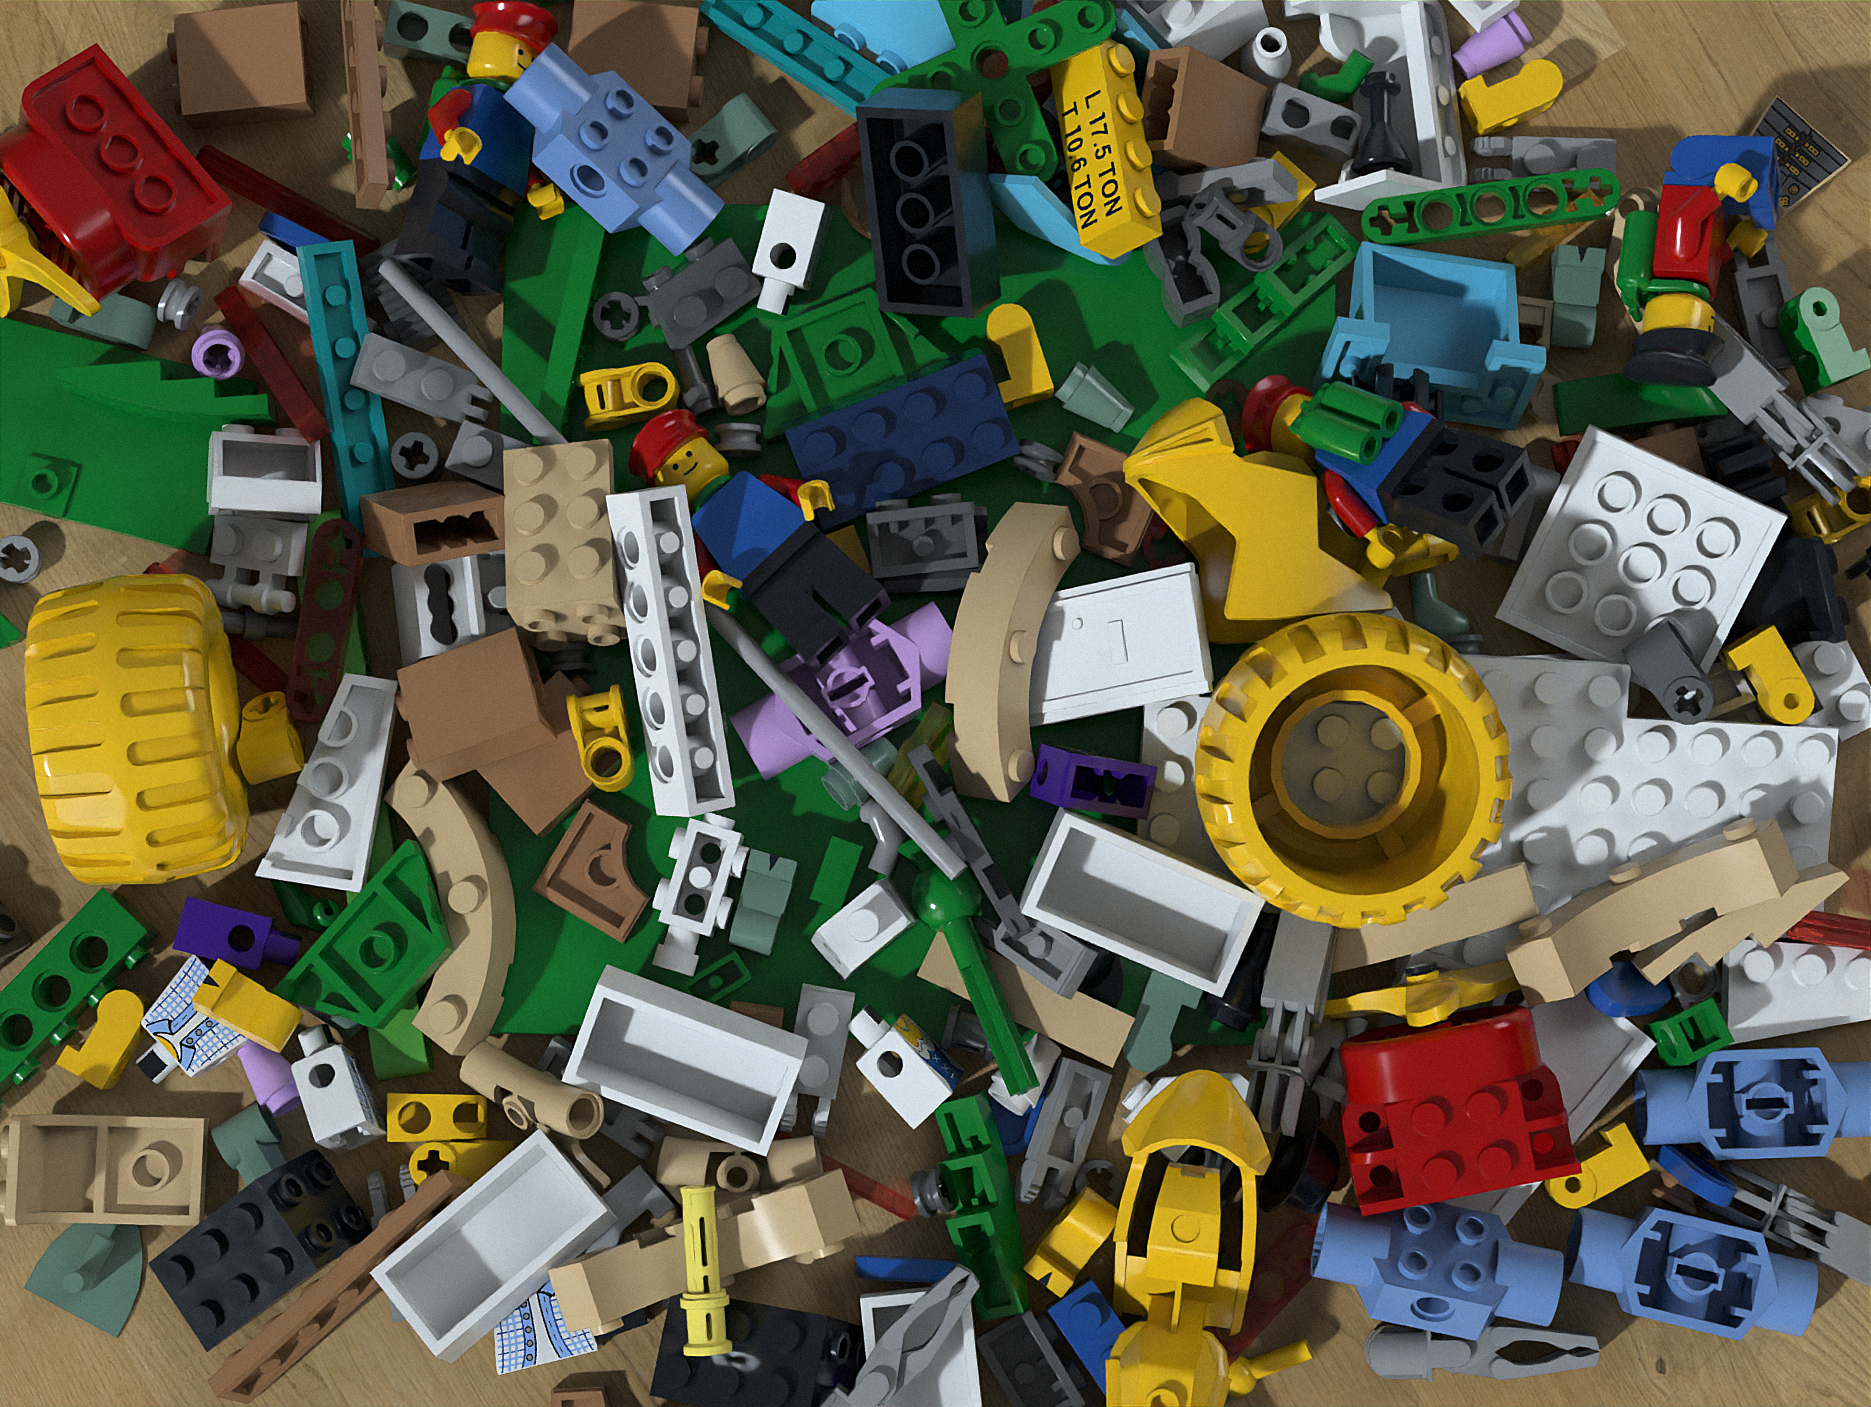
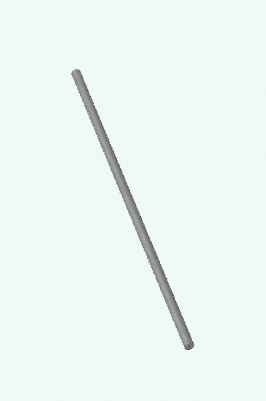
M394 257L387 259L380 266V274L542 446L569 443ZM703 599L706 620L946 876L953 881L963 873L968 866L732 615L727 610Z

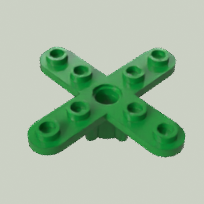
M938 0L957 48L884 79L874 87L869 98L885 87L981 91L983 114L1008 174L1037 176L1044 184H1047L1057 172L1059 159L1056 147L1027 77L1087 52L1108 41L1116 29L1117 16L1115 8L1109 0H1064L1006 26L996 0ZM994 53L1006 54L1009 61L1006 72L997 79L985 78L983 65L986 59Z

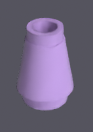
M1512 10L1482 32L1478 33L1476 31L1452 57L1465 77L1470 80L1524 54V47L1531 43L1533 38L1523 21Z
M212 324L206 326L192 348V362L195 369L205 378L214 377L217 381H223L232 378L241 370L245 361V350L241 341L225 327ZM214 344H217V345H219V344H224V345H223L221 348H219V349H211V348H209L210 346H212V345H214Z
M252 1040L239 1049L237 1055L242 1061L243 1068L261 1110H268L273 1118H279L302 1104L291 1070L292 1064L280 1053L272 1051Z

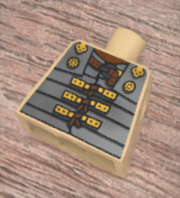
M1778 95L1762 111L1746 135L1774 137L1778 156L1777 161L1779 162L1782 178L1776 223L1830 183L1852 161ZM1728 215V221L1735 226L1743 220L1752 219L1751 216Z

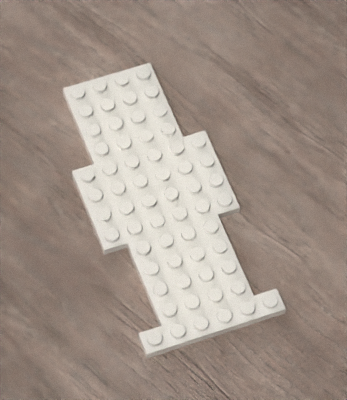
M1460 654L1472 666L1492 695L1498 707L1501 721L1507 729L1512 753L1508 755V767L1513 775L1511 800L1504 801L1501 813L1505 826L1497 844L1489 842L1481 854L1479 861L1483 866L1479 872L1525 861L1540 911L1538 916L1549 914L1575 897L1610 880L1608 872L1617 866L1633 861L1638 862L1639 866L1670 852L1723 834L1722 829L1726 825L1748 817H1752L1755 823L1776 818L1797 870L1828 862L1839 728L1822 725L1703 720L1695 725H1683L1675 722L1672 718L1627 716L1631 671L1628 663ZM1199 694L1143 705L1140 763L1156 766L1158 770L1148 820L1136 819L1135 835L1237 878L1217 853L1206 832L1198 808L1194 783L1198 727L1211 701V695ZM1333 701L1312 709L1293 727L1282 750L1281 776L1290 800L1303 814L1325 824L1351 825L1375 816L1394 798L1404 777L1406 750L1397 726L1382 710L1367 703ZM1265 901L1261 909L1263 912L1281 914L1282 910ZM1824 901L1780 937L1821 939ZM1531 918L1428 950L1452 957L1473 967L1508 960L1504 947L1520 934L1519 925ZM1404 956L1392 959V969L1395 972H1398Z

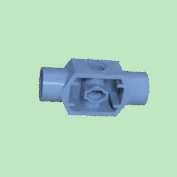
M551 42L502 96L535 126L532 162L610 234L642 225L674 256H678L705 230L725 204L715 192L689 169L691 142L614 70L589 76L554 42Z
M1819 1047L1717 1050L1691 1063L1688 1068L1640 1069L1636 1071L1633 1083V1112L1637 1136L1642 1145L1694 1143L1702 1158L1712 1160L1826 1156L1834 1138L1871 1137V1061L1828 1063Z
M1326 1201L1322 1207L1315 1233L1311 1257V1276L1355 1285L1372 1319L1477 1341L1496 1316L1549 1326L1555 1315L1560 1297L1564 1261L1561 1251L1512 1241L1499 1215L1433 1202L1362 1216L1360 1208Z
M1642 1205L1632 1218L1580 1207L1572 1221L1564 1255L1563 1276L1565 1281L1616 1293L1620 1310L1739 1341L1752 1326L1801 1337L1811 1321L1817 1298L1818 1268L1816 1263L1769 1252L1763 1233L1647 1205Z

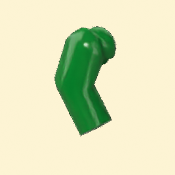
M1353 49L1337 74L1322 76L1314 71L1308 72L1300 79L1298 89L1334 104L1347 102L1353 97L1375 62L1360 51Z
M271 879L272 886L286 918L293 926L321 933L325 932L341 914L340 906L333 899H322L306 895L301 883Z

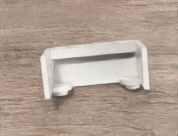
M1290 0L1291 7L1320 15V42L1323 48L1335 58L1346 61L1353 49H1356L1375 62L1369 73L1386 71L1396 76V81L1401 84V92L1391 98V125L1413 164V170L1409 175L1384 169L1360 176L1351 169L1354 159H1350L1343 164L1338 184L1314 191L1315 201L1362 211L1365 210L1369 203L1378 198L1466 186L1468 177L1448 26L1444 10L1438 0ZM1359 86L1352 99L1354 112L1363 119L1358 135V145L1360 148L1370 128V98L1360 94Z

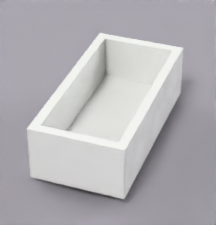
M1059 807L1018 900L1022 914L1221 998L1265 903L1263 898L1251 891L1237 878L1075 809Z
M607 964L595 988L562 1081L766 1157L802 1065L809 1039Z
M539 1128L369 1273L435 1357L452 1364L550 1280L547 1272L548 1269L576 1258L618 1222L619 1219L557 1143Z
M965 1283L953 1285L947 1299L931 1306L912 1322L905 1332L902 1352L923 1345L934 1334L944 1318L951 1296L961 1291ZM932 1286L861 1295L860 1304L866 1360L887 1327ZM971 1300L925 1370L896 1393L890 1401L876 1407H982Z

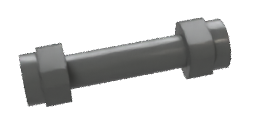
M649 309L648 316L653 328L662 329ZM662 329L686 389L685 392L680 394L685 410L691 412L695 416V420L710 416L719 411L721 406L718 405L714 383H705L691 345L689 344L683 349H675Z

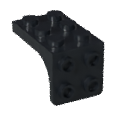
M1797 531L1778 535L1721 649L1760 625H1774L1786 645L1812 641H1827L1836 644L1846 641L1845 627L1850 626V614L1845 599L1841 595L1837 596L1832 576L1838 574V564L1832 546L1829 543L1824 544L1819 536ZM1718 655L1716 656L1713 664L1722 662Z
M312 1149L254 1180L148 1264L208 1352L220 1345L301 1283L340 1258L342 1253L348 1248L359 1244L373 1230L366 1220L363 1210L354 1202L337 1177L331 1163L325 1159L321 1152Z
M679 1293L671 1296L669 1300L649 1396L704 1407H820L839 1382L849 1391L856 1385L855 1382L859 1370L866 1362L863 1327L830 1316L729 1298V1304L724 1307L726 1339L732 1341L733 1350L719 1355L687 1356L683 1352V1345L688 1343L686 1309L681 1308L680 1298L683 1297V1294Z

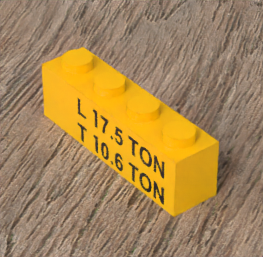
M1109 39L1096 48L1050 67L1049 70L1080 245L1113 260L1163 235L1159 215L1161 201L1155 191L1151 172L1152 153L1146 143L1142 123L1144 109L1137 96L1133 75L1135 61L1129 48Z

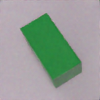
M832 836L810 899L838 910L843 909L864 847Z
M735 950L678 986L683 993L714 1004L755 978L739 951Z

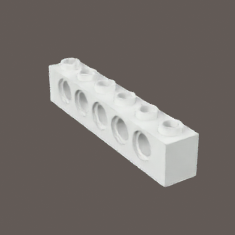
M685 484L606 495L656 814L692 817L734 807L736 805L704 602L701 597L702 589Z

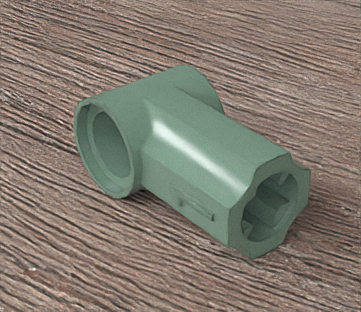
M258 1102L211 1129L213 1140L222 1157L232 1169H238L247 1186L257 1178L289 1162L287 1155L280 1145L283 1139L276 1122L268 1110H261Z

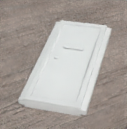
M1188 562L1054 592L1039 630L1037 649L1032 662L1029 689L1030 728L1213 692L1212 681H1214L1200 583L1198 574L1195 571V564Z
M1584 989L1577 996L1529 1007L1524 997L1518 1004L1531 1011L1541 1059L1556 1075L1559 1082L1563 1104L1568 1113L1569 1121L1567 1123L1572 1145L1657 1044L1625 1017H1610L1597 1010L1586 997ZM1542 1181L1443 1200V1202L1452 1206L1499 1215L1505 1226Z

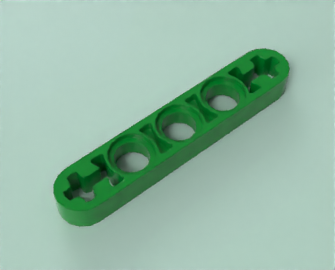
M1589 168L1375 199L1366 206L1362 213L1361 230L1367 242L1405 247L1594 221L1609 216L1615 210L1620 199L1621 187L1618 179L1612 172L1604 168ZM1590 182H1598L1601 190L1610 191V195L1604 197L1602 206H1593L1591 198H1581L1574 200L1573 207L1575 211H1566L1568 195L1564 184L1573 185L1571 195L1587 192ZM1538 188H1548L1556 194L1558 206L1552 213L1547 215L1534 213L1529 208L1527 202L1529 194ZM1494 195L1500 198L1505 206L1503 217L1495 222L1481 220L1475 212V204L1481 197ZM1434 202L1443 203L1451 209L1453 219L1446 228L1440 230L1432 229L1423 222L1422 212L1424 208ZM1405 206H1415L1413 222L1417 233H1407L1408 222L1393 225L1391 235L1388 236L1381 235L1380 228L1370 226V223L1377 221L1378 212L1388 211L1390 219H1400L1407 217Z
M584 209L538 406V411L565 439L578 389L576 377L581 375L593 322V308L598 300L612 234ZM533 436V445L535 447L542 446Z

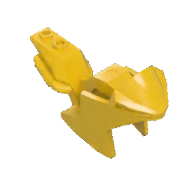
M1198 397L1185 399L1166 411L1152 424L1131 454L1123 461L1125 482L1140 493L1199 561L1198 577L1208 643L1223 645L1259 643L1286 625L1317 616L1335 613L1392 611L1393 602L1390 594L1382 589L1386 580L1446 564L1461 555L1457 545L1434 535L1417 533L1406 526L1402 528L1391 523L1387 525L1379 522L1377 524L1379 528L1393 526L1399 529L1403 534L1404 544L1388 568L1380 569L1373 566L1368 561L1365 553L1371 541L1366 537L1364 539L1351 537L1338 526L1325 509L1329 501L1320 487V480L1304 460L1299 457L1268 451H1260L1238 457L1233 453L1235 447L1222 410Z
M1194 1070L1178 1076L1154 1096L1140 1110L1121 1137L1124 1153L1127 1156L1133 1157V1161L1120 1201L1113 1241L1116 1242L1113 1311L1120 1319H1123V1313L1143 1315L1148 1318V1321L1136 1322L1119 1333L1110 1351L1109 1359L1105 1360L1106 1407H1224L1232 1379L1229 1378L1230 1369L1226 1349L1213 1333L1203 1328L1205 1326L1231 1329L1229 1336H1233L1241 1331L1255 1261L1258 1212L1257 1175L1265 1174L1272 1159L1259 1124L1236 1087L1217 1072ZM1174 1145H1195L1214 1150L1239 1166L1243 1187L1241 1269L1217 1266L1221 1232L1220 1169L1169 1162L1154 1209L1147 1245V1255L1128 1252L1138 1196L1151 1153Z

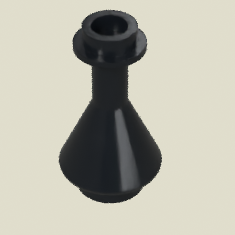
M1378 71L1369 73L1365 76V82L1360 85V94L1370 98V128L1351 164L1353 172L1360 176L1384 169L1409 175L1413 170V164L1391 125V98L1401 92V84L1396 81V76L1391 72Z
M1263 911L1260 912L1254 925L1256 928L1242 961L1236 965L1223 997L1221 998L1207 991L1203 994L1204 1000L1210 1003L1206 1013L1207 1017L1245 1033L1249 1022H1262L1261 969L1274 942L1279 918Z

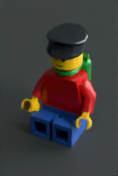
M1694 135L1686 137L1678 142L1670 155L1672 171H1665L1659 215L1643 210L1632 211L1626 214L1616 285L1621 290L1622 302L1629 307L1628 314L1633 317L1635 322L1643 320L1642 332L1632 343L1633 357L1623 367L1624 375L1629 380L1644 385L1705 388L1715 385L1718 377L1712 370V363L1723 352L1725 341L1719 335L1712 333L1715 312L1708 302L1715 298L1720 266L1734 257L1733 251L1737 248L1746 257L1752 258L1765 244L1768 233L1764 229H1776L1782 178L1779 162L1777 161L1778 156L1774 137ZM1728 215L1752 217V220L1740 222L1731 232L1728 239L1725 240Z

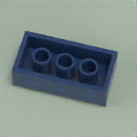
M977 347L781 423L802 480L804 482L823 480L829 485L835 509L830 511L827 507H819L814 510L823 530L876 510L875 502L907 498L1021 452L986 356Z

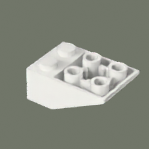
M1115 0L1121 9H1126L1160 49L1191 46L1219 62L1258 35L1261 30L1269 27L1262 0Z

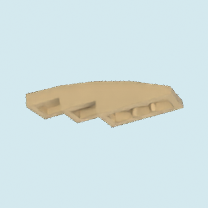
M1525 861L1480 871L1469 883L1460 880L1445 893L1449 900L1431 911L1420 908L1406 914L1407 921L1389 926H1382L1377 923L1363 924L1360 929L1339 927L1331 974L1428 950L1538 916L1540 911Z
M1828 862L1797 870L1800 877L1781 898L1755 904L1721 916L1717 915L1714 907L1696 913L1685 920L1687 926L1683 931L1641 950L1630 958L1629 961L1644 978L1656 986L1693 954L1711 967L1747 936L1764 948H1767L1850 878L1843 870Z
M937 932L917 976L971 1001L943 932ZM985 948L1014 1022L1113 1068L1136 1018L1079 991H1076L1071 1000L1062 997L1008 958Z

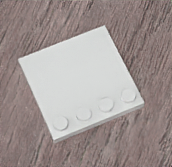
M1589 424L1495 617L1587 661L1625 663L1628 662L1622 654V649L1667 619L1685 640L1695 660L1707 675L1787 519V515ZM1631 668L1630 681L1648 689ZM1685 686L1680 687L1681 696L1677 703L1682 706L1692 705L1700 689L1697 688L1690 692Z

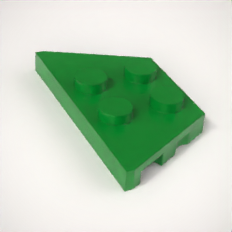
M870 287L772 326L770 370L768 371L767 406L763 430L766 442L768 444L785 437L781 423L924 368L950 356L937 349L905 317H901L896 312L880 311L878 294Z
M407 839L273 989L272 994L286 1001L305 1005L330 1015L340 1016L375 1029L383 1030L454 951L422 848L416 841Z

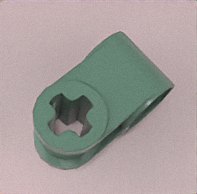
M742 93L726 103L712 119L687 138L691 142L689 169L711 190L715 189L746 164L763 155L779 138L780 132L746 93ZM702 154L706 159H709L715 155V164L710 166L704 161L697 165V156Z

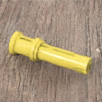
M711 1184L680 1187L688 1291L682 1293L683 1297L680 1298L681 1308L686 1309L688 1343L683 1345L684 1355L687 1356L719 1355L733 1350L732 1341L726 1339L724 1307L729 1304V1294H726V1289L720 1288L714 1199L715 1185Z

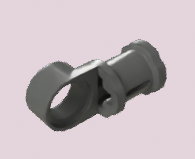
M1211 183L1201 190L1190 204L1185 217L1186 222L1192 227L1201 226L1219 240V247L1245 268L1254 272H1264L1279 262L1283 253V242L1280 234L1250 209L1242 211L1223 196L1222 188L1216 183ZM1217 213L1226 219L1225 223L1216 218ZM1256 232L1266 233L1269 239V248L1266 254L1257 260H1249L1244 253V244L1247 238Z

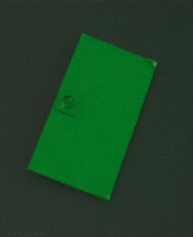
M0 317V503L36 514L86 525L207 557L215 522V515H208L209 502H206L209 440L212 431L222 432V427L169 422L117 410L67 391L55 379L54 368L160 360L172 374V380L205 377L194 366ZM232 377L227 380L217 381L224 389L225 397L258 395L259 382Z

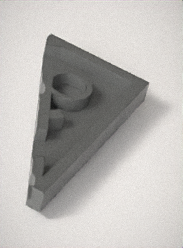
M924 743L907 753L928 790L921 795L925 805L936 823L944 819L952 832L944 837L947 845L963 862H969L1012 939L1016 941L1032 932L1033 930L1028 920L1021 913L1016 898L960 796L957 795L953 783L927 744Z

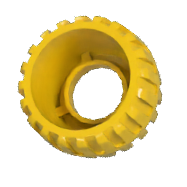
M186 573L117 575L51 591L42 596L30 615L25 643L24 683L31 754L40 801L50 836L64 867L81 883L89 885L162 884L223 869L235 863L246 846L250 819L248 808L250 789L249 783L240 767L236 750V743L240 739L243 716L238 698V682L232 665L229 639L224 632V621L210 588L197 576Z
M1365 612L1335 613L1298 621L1276 630V633L1268 636L1260 643H1255L1239 657L1240 660L1231 668L1225 677L1222 676L1211 694V701L1198 727L1194 783L1198 808L1206 832L1217 853L1231 872L1251 891L1268 903L1300 918L1313 922L1328 923L1340 928L1360 929L1363 924L1377 923L1382 926H1389L1407 921L1406 914L1420 908L1431 911L1449 900L1445 893L1457 882L1463 880L1469 883L1483 866L1479 861L1481 854L1489 842L1497 844L1505 826L1501 813L1504 801L1511 800L1513 775L1508 767V755L1512 753L1507 729L1501 721L1498 707L1492 695L1472 666L1454 648L1436 635L1412 623L1394 617ZM1336 700L1363 701L1382 710L1397 726L1406 750L1405 773L1394 798L1375 816L1351 825L1325 824L1303 814L1290 800L1281 776L1282 750L1293 727L1312 709Z

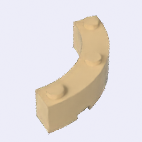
M1015 502L1001 518L985 543L989 554L981 572H971L967 581L952 633L945 688V703L954 704V730L946 737L951 772L957 795L1010 803L1033 776L1035 758L1030 737L1029 689L1032 662L1037 649V638L1046 609L1058 583L1070 564L1081 552L1079 537L1074 528L1068 506Z
M410 759L383 799L407 822L425 850L437 882L441 910L454 947V951L435 971L424 1003L411 1024L450 1055L466 1056L473 1047L485 1042L504 1001V997L501 994L505 985L508 966L513 964L516 939L515 899L511 877L501 844L496 834L491 833L478 809L479 804L457 777L438 783L423 768L417 769Z
M1752 817L1743 818L1726 825L1722 829L1723 834L1670 852L1641 866L1636 861L1617 866L1608 872L1610 880L1575 897L1549 914L1533 917L1520 924L1518 927L1520 934L1506 945L1504 950L1528 1006L1531 1007L1577 996L1586 986L1613 967L1610 956L1620 950L1629 949L1631 953L1641 951L1683 931L1687 926L1684 918L1712 907L1715 908L1717 915L1721 916L1745 907L1781 898L1800 876L1776 818L1755 823Z
M839 1168L784 1184L782 1188L761 1195L759 1191L716 1205L720 1288L736 1282L733 1274L810 1251L813 1259H819L843 1250L845 1247L842 1240L862 1231L842 1169ZM683 1217L633 1235L634 1240L610 1248L608 1246L601 1247L547 1270L568 1333L588 1328L591 1329L593 1336L611 1332L624 1326L622 1316L688 1290Z

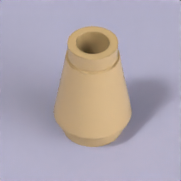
M725 334L711 340L706 345V349L709 354L718 405L725 407L727 413L731 416L744 415L761 407L767 400L764 392L767 384L741 345L737 342L735 335Z

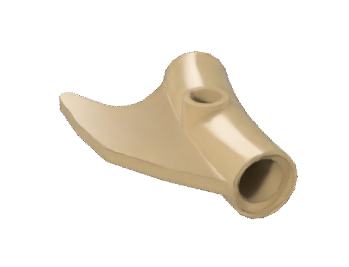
M489 1042L479 1043L471 1049L461 1065L460 1079L462 1083L497 1103L510 1121L520 1128L527 1137H530L539 1128L557 1143L589 1183L601 1190L611 1183L608 1176L587 1157L579 1145V1139H588L601 1127L604 1118V1105L597 1093L558 1080L548 1071L541 1072Z
M815 1135L772 1141L766 1157L727 1142L699 1141L666 1136L659 1156L656 1183L663 1184L681 1206L682 1194L680 1193V1187L705 1184L715 1185L714 1199L716 1206L759 1191L761 1195L782 1188L784 1184L820 1174L824 1171ZM738 1166L746 1170L748 1174L746 1183H740L733 1177L734 1167ZM810 1251L777 1261L811 1264L815 1259H813Z

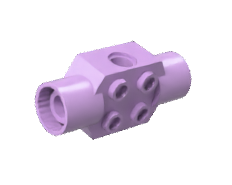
M933 601L889 626L874 619L857 636L847 626L844 627L851 642L817 674L798 655L784 661L779 666L859 750L921 715V693L946 679L953 632ZM774 692L729 716L765 781L811 755L828 765L837 761L836 757Z

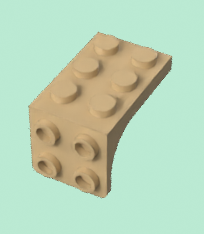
M609 439L503 450L506 609L521 633L533 647L542 651L563 650L568 646V643L589 642L597 646H609L618 643L622 638H628L606 502V495L614 494L613 447Z
M79 1114L12 1115L9 1126L3 1128L0 1142L1 1155L7 1159L6 1180L0 1183V1213H4L5 1224L7 1226L40 1223L198 1225L204 1220L209 1118Z

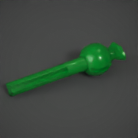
M948 829L935 831L946 843L944 837L948 835ZM913 839L908 840L898 846V852L914 863L920 872L913 880L909 895L912 912L920 924L930 931L944 933L1010 1097L1026 1094L1029 1090L1039 1087L1040 1083L973 921L980 911L983 899L980 881L969 867L955 880L951 881Z

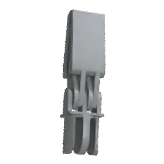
M1715 312L1712 333L1719 335L1725 341L1723 352L1712 363V370L1718 378L1715 385L1708 388L1745 425L1748 426L1755 419L1766 432L1762 437L1764 441L1789 465L1788 468L1790 470L1794 468L1833 507L1841 501L1840 495L1806 460L1810 458L1836 485L1847 493H1850L1857 486V482L1822 445L1826 442L1863 478H1866L1871 473V468L1832 430L1834 426L1832 424L1829 425L1806 401L1801 399L1796 403L1783 391L1790 385L1789 382ZM1772 403L1783 418H1778L1766 407ZM1819 428L1822 433L1812 441L1809 438L1812 434L1811 431L1814 432ZM1801 444L1805 449L1795 457L1791 453L1796 450L1795 446L1798 447Z
M1281 910L1261 994V1006L1266 1007V1014L1269 1018L1265 1028L1258 1029L1251 1060H1247V1064L1251 1069V1075L1245 1102L1256 1121L1260 1111L1261 1131L1275 1134L1281 1121L1283 1135L1294 1137L1304 1086L1310 1087L1308 1078L1314 1053V1037L1309 1036L1310 1022L1321 1024L1323 1021L1339 927L1328 923L1309 921L1284 910ZM1287 1019H1292L1289 1029L1286 1033Z
M1722 1160L1719 1166L1720 1170L1760 1188L1762 1191L1756 1196L1736 1186L1737 1192L1732 1200L1751 1208L1750 1217L1732 1207H1722L1706 1199L1702 1208L1747 1228V1230L1763 1233L1764 1238L1788 1249L1794 1250L1796 1245L1807 1248L1809 1250L1805 1256L1806 1258L1871 1288L1870 1225L1837 1210L1833 1211L1827 1208L1825 1213H1822L1813 1208L1815 1200L1729 1160ZM1807 1223L1818 1228L1816 1234L1805 1230V1224Z
M959 1263L956 1264L897 1317L883 1332L866 1362L859 1370L856 1377V1385L849 1391L839 1382L820 1407L880 1406L890 1401L896 1393L918 1374L922 1373L932 1361L980 1286V1282L972 1270ZM969 1275L962 1290L951 1296L944 1318L934 1334L923 1345L902 1352L905 1332L912 1322L931 1306L947 1299L952 1286Z
M1492 1322L1477 1341L1439 1333L1437 1336H1431V1331L1405 1325H1388L1380 1327L1378 1330H1373L1365 1339L1363 1348L1365 1361L1375 1373L1383 1378L1393 1380L1425 1379L1428 1382H1433L1432 1368H1443L1454 1374L1462 1373L1496 1378L1497 1380L1516 1379L1594 1367L1598 1365L1600 1355L1597 1338L1588 1333L1502 1322ZM1522 1340L1547 1342L1565 1350L1578 1346L1586 1347L1585 1349L1570 1353L1557 1349L1538 1358L1525 1360H1506L1494 1353L1513 1341Z

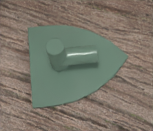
M72 1224L51 1243L36 1264L24 1288L118 1338L131 1314L141 1288L144 1255L139 1225Z

